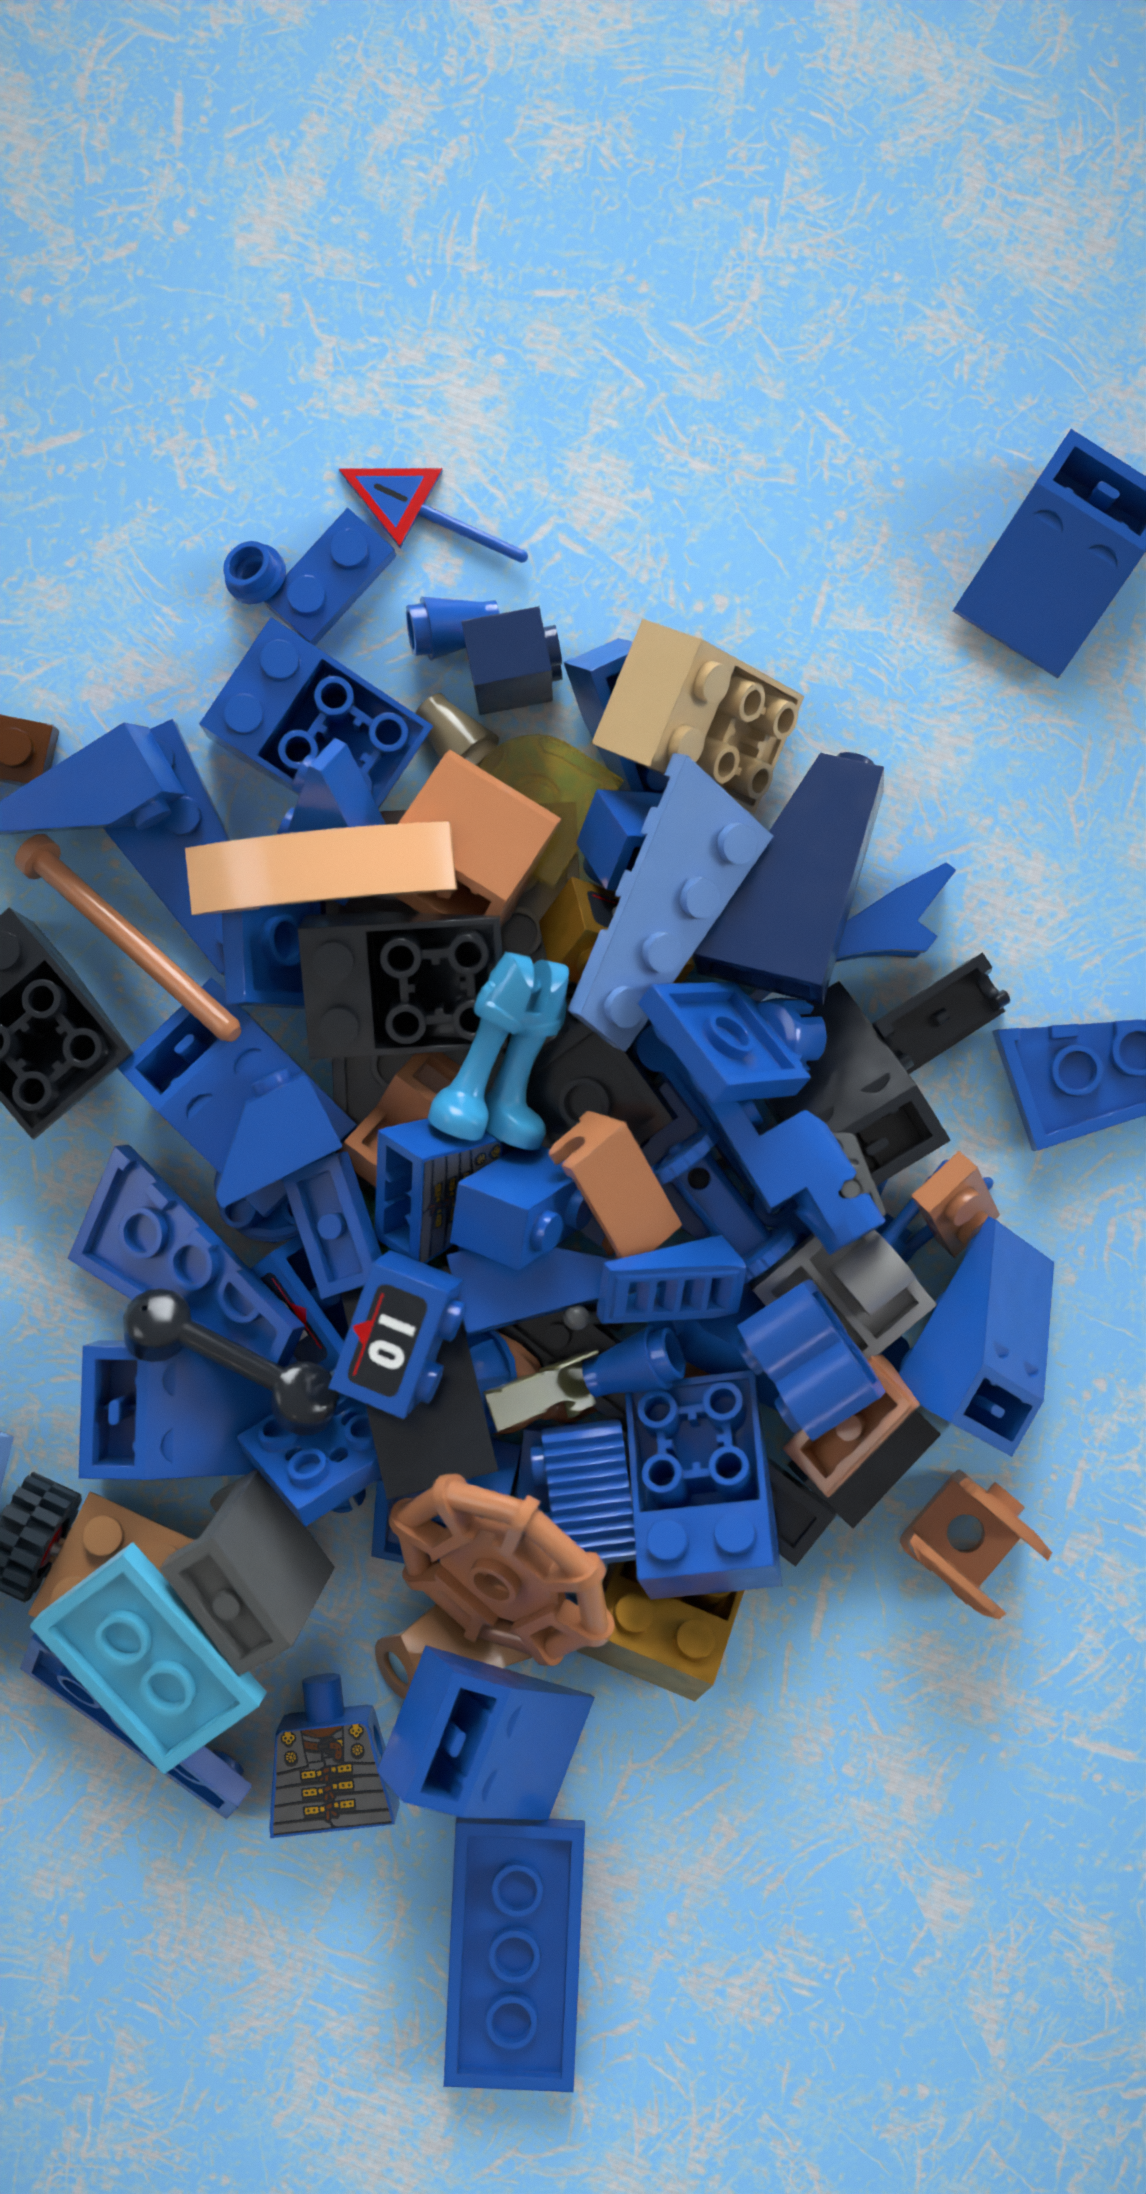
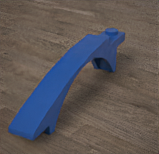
M945 862L894 889L847 920L835 963L862 957L892 956L917 958L920 953H925L938 936L917 920L955 873L956 869ZM757 989L749 997L761 1002L772 992ZM666 1081L659 1090L678 1115V1118L639 1145L650 1167L667 1153L674 1144L681 1142L698 1130V1123ZM669 1182L661 1185L682 1223L680 1228L695 1240L705 1239L710 1231L673 1183ZM592 1215L589 1223L579 1230L599 1246L602 1245V1241L606 1236L594 1215Z

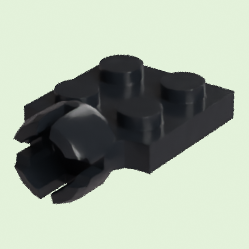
M566 1009L563 1026L557 1035L546 1038L532 1067L527 1084L526 1103L528 1107L541 1117L546 1127L545 1138L541 1146L551 1149L561 1137L580 1122L579 1118L587 1111L625 1122L638 1146L678 1118V1115L630 1048L624 1052L612 1047L579 1019L573 1017L568 1009ZM511 1033L508 1034V1043L512 1035ZM501 1048L505 1055L507 1048Z

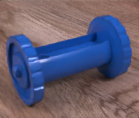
M710 1124L692 1133L681 1142L674 1144L650 1168L660 1186L672 1182L713 1236L722 1235L744 1260L746 1265L745 1284L776 1263L794 1245L798 1235L789 1224H782L768 1230L709 1153L721 1137V1134L714 1125ZM697 1167L704 1168L709 1172V1181L702 1188L692 1187L687 1179L689 1172Z

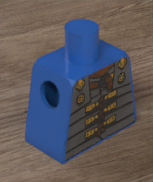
M428 1118L378 1130L375 1205L376 1238L396 1253L424 1264L454 1245L450 1243L458 1182L517 1147L497 1139L486 1130L481 1140L461 1139L437 1129L428 1121Z
M325 1673L304 1678L302 1680L305 1711L284 1715L276 1730L269 1825L270 1838L394 1825L400 1801L395 1792L377 1773L386 1747L373 1705L344 1707L340 1674Z

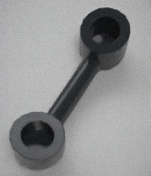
M163 1288L147 1290L137 1295L128 1304L123 1316L124 1343L129 1352L138 1359L148 1362L165 1361L177 1355L185 1347L272 1391V1412L277 1422L288 1432L299 1436L314 1435L323 1431L332 1421L339 1397L337 1391L329 1388L332 1375L323 1366L310 1361H296L283 1367L192 1321L190 1307L185 1298L173 1290Z

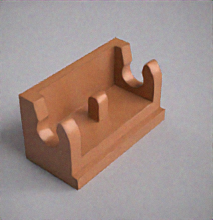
M587 1111L579 1118L580 1122L551 1147L548 1154L555 1165L563 1162L561 1166L565 1173L573 1178L606 1235L602 1241V1246L608 1256L616 1253L615 1259L617 1260L654 1251L682 1226V1223L627 1124L623 1121Z

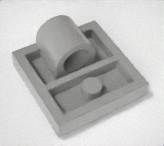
M875 1230L830 1256L819 1239L812 1233L750 1285V1288L760 1300L768 1306L802 1282L812 1279L837 1314L850 1338L867 1360L870 1356L880 1354L937 1306L935 1301L916 1280V1276L907 1264Z

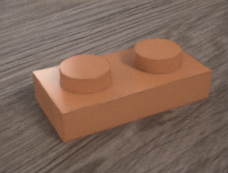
M960 1151L911 1195L934 1238L953 1258L959 1255L967 1247L970 1240L979 1233L988 1216L994 1219L1000 1216L978 1167Z

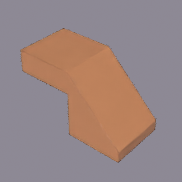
M442 1052L415 1053L397 1072L377 1106L344 1141L343 1147L339 1149L338 1153L348 1151L354 1171L376 1187L378 1130L428 1118L432 1100L442 1089L452 1083L461 1066Z

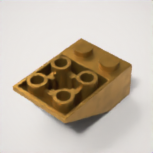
M636 1560L610 1563L602 1585L606 1609L614 1619L613 1633L604 1645L599 1647L585 1646L576 1650V1652L695 1702L714 1685L745 1590L650 1599L637 1580Z

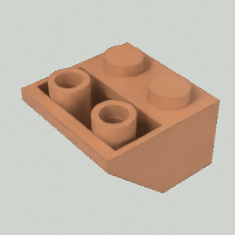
M449 750L444 754L398 824L451 823L457 890L398 895L395 897L420 913L499 915L502 928L514 912L561 818L457 753Z

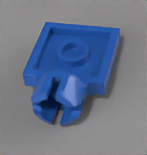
M737 982L652 984L638 1002V1005L653 1023V1030L656 1036L674 1051L690 1072L693 1085L700 1093L708 1097L712 1103L795 1096L811 1078L807 1073L810 1068L806 1062L818 1060L825 1051L827 1034L822 1016L801 1017L799 1015L811 1014L814 1009L811 1004L792 997L772 998L759 1002L750 998Z

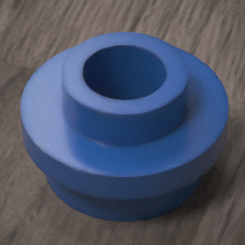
M257 541L243 542L233 548L224 561L223 572L226 588L241 603L258 604L271 598L282 586L286 575L285 562L277 550L269 545Z

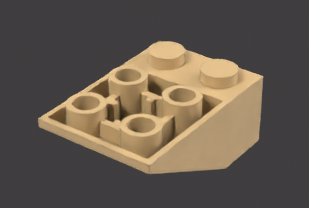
M642 619L592 744L662 775L665 774L673 753L688 755L746 811L755 814L762 796L771 785L773 770L785 741L796 726L798 711L804 696L701 638Z

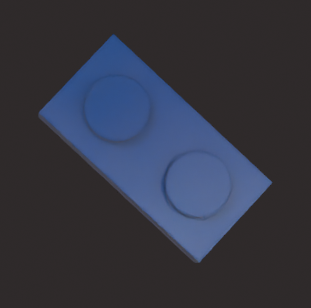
M347 507L285 575L280 589L264 602L293 631L315 646L396 557L395 550Z
M348 1151L314 1161L282 1177L321 1299L365 1285L372 1263L380 1258L382 1253Z

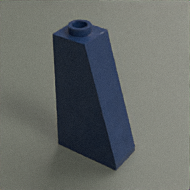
M852 752L839 753L837 756L825 753L818 755L769 830L773 838L694 951L693 956L698 974L729 982H737V984L823 1005L884 793L883 766L874 765L871 759Z

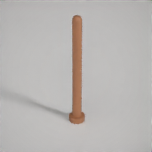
M37 834L27 839L20 846L15 855V866L29 879H39L42 877L220 1040L233 1042L240 1036L242 1030L239 1020L59 859L61 854L60 847L46 834Z

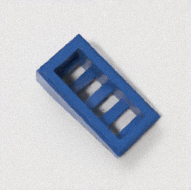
M722 1235L604 1262L596 1316L602 1324L704 1319L736 1314L739 1311L746 1274L745 1262ZM662 1281L661 1287L657 1288V1282ZM630 1282H637L636 1293L628 1295Z

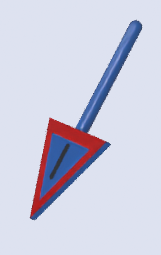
M338 468L341 475L399 548L402 547L418 516H421L517 562L524 563L528 559L526 551L425 505L443 472V468Z

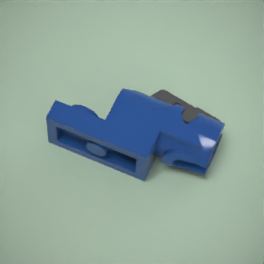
M701 1093L702 1104L769 1215L795 1200L799 1207L793 1210V1212L819 1239L829 1256L859 1240L886 1222L884 1219L885 1208L854 1134L832 1133L827 1124L807 1110H804L759 1136L755 1127L762 1124L763 1120L752 1100L712 1103L708 1097Z

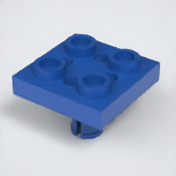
M339 1392V1399L332 1421L323 1431L314 1435L299 1436L288 1432L277 1422L274 1414L237 1436L244 1455L304 1527L331 1510L336 1513L352 1511L353 1508L349 1501V1498L352 1496L355 1503L360 1506L366 1498L365 1488L382 1478L366 1404Z

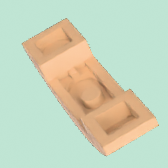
M450 822L406 823L307 831L185 848L192 915L256 910L267 906L379 895L398 896L457 890Z

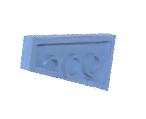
M673 753L664 774V776L670 778L658 808L651 807L640 832L646 835L632 872L624 871L615 896L619 897L620 900L608 930H600L568 1008L572 1015L608 1044L624 1052L627 1051L649 1019L638 1005L639 1000L652 984H673L773 838V835L685 754Z

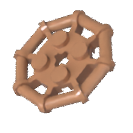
M458 1474L441 1475L435 1481L433 1487L415 1498H404L397 1501L393 1505L389 1516V1526L399 1538L405 1562L402 1577L410 1589L423 1591L466 1630L463 1636L466 1639L476 1643L478 1638L532 1655L534 1660L543 1666H555L562 1661L566 1654L585 1646H602L610 1639L615 1625L614 1619L606 1609L602 1585V1579L606 1573L604 1563L596 1553L585 1552L542 1513L538 1509L540 1501L529 1495L525 1500L473 1486L467 1484L466 1480ZM440 1515L447 1528H443L431 1521V1519ZM565 1592H576L578 1605L567 1600Z

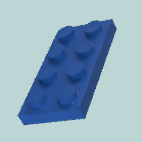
M456 1817L443 2087L574 2092L585 1820Z

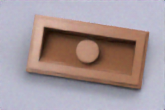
M883 1355L870 1356L867 1360L886 1391L879 1399L812 1441L802 1430L795 1434L782 1448L827 1497H830L920 1405L896 1369Z

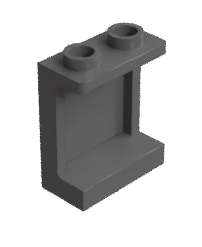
M257 1469L232 1482L213 1495L210 1504L215 1510L216 1515L198 1539L168 1555L159 1568L238 1677L293 1646L335 1568L308 1529L303 1526Z

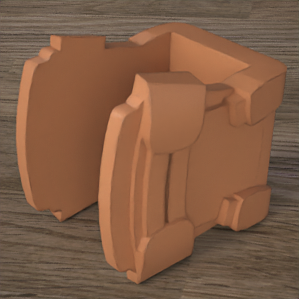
M960 1469L956 1470L900 1537V1543L904 1551L951 1587L952 1592L966 1605H970L975 1611L984 1616L1001 1619L1007 1613L979 1587L1020 1538L1047 1561L1053 1553L1037 1533L1018 1518L1025 1509L1019 1501L996 1482L988 1490H985ZM960 1515H972L981 1524L982 1533L979 1542L974 1547L966 1550L954 1548L949 1543L947 1537V1529L950 1522Z

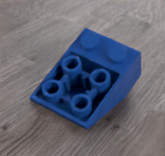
M1070 429L952 611L1058 679L1146 552V476L1073 429Z
M270 617L199 723L209 739L297 795L299 793L292 790V784L303 760L309 754L317 757L336 738L347 744L378 809L433 729L432 724L272 617Z
M211 977L202 988L239 1020L242 1031L235 1041L227 1042L220 1040L182 1005L117 1069L153 1108L221 1174L244 1102L256 1095L251 1084L285 1067L288 1068L292 1077L304 1070L243 1006L226 1005L225 989ZM305 1072L341 1144H343L358 1125ZM330 1153V1154H328V1155H326V1156H324V1157H322V1158H320V1159H323V1158H325V1157H328V1156H330L332 1153ZM282 1178L244 1198L263 1217L267 1218L288 1196Z
M988 1216L979 1233L968 1243L964 1259L949 1286L935 1301L937 1306L932 1309V1315L916 1344L905 1354L900 1365L899 1375L921 1406L1012 1457L1044 1402L1054 1261L999 1221Z
M98 1340L82 1346L79 1479L154 1480L247 1475L256 1468L244 1455L237 1436L273 1414L271 1407L272 1391L185 1347L177 1355L165 1361L148 1362L140 1360L131 1354L124 1340Z
M750 1370L682 1378L673 1381L672 1387L668 1390L625 1393L637 1580L649 1598L661 1599L782 1586L776 1518L756 1374Z
M425 1645L378 1766L377 1773L403 1803L461 1818L548 1820L595 1697L589 1693Z

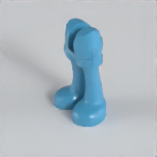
M506 952L497 966L492 970L488 982L482 988L475 1002L474 1012L481 1017V1021L466 1059L452 1083L442 1089L432 1100L428 1121L434 1127L449 1135L466 1140H481L486 1130L497 1139L518 1148L535 1150L541 1147L545 1138L546 1127L541 1117L528 1107L526 1103V1090L532 1067L546 1038L557 1035L565 1020L567 1009L565 997L569 970L566 965L547 960H539L533 965L532 960L528 956ZM511 1033L512 1035L501 1067L490 1090L485 1095L486 1085L494 1062L506 1037Z

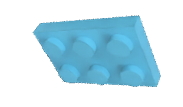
M134 1542L130 1543L40 1612L29 1626L163 1775L258 1708L267 1693L249 1671L238 1677L172 1585Z

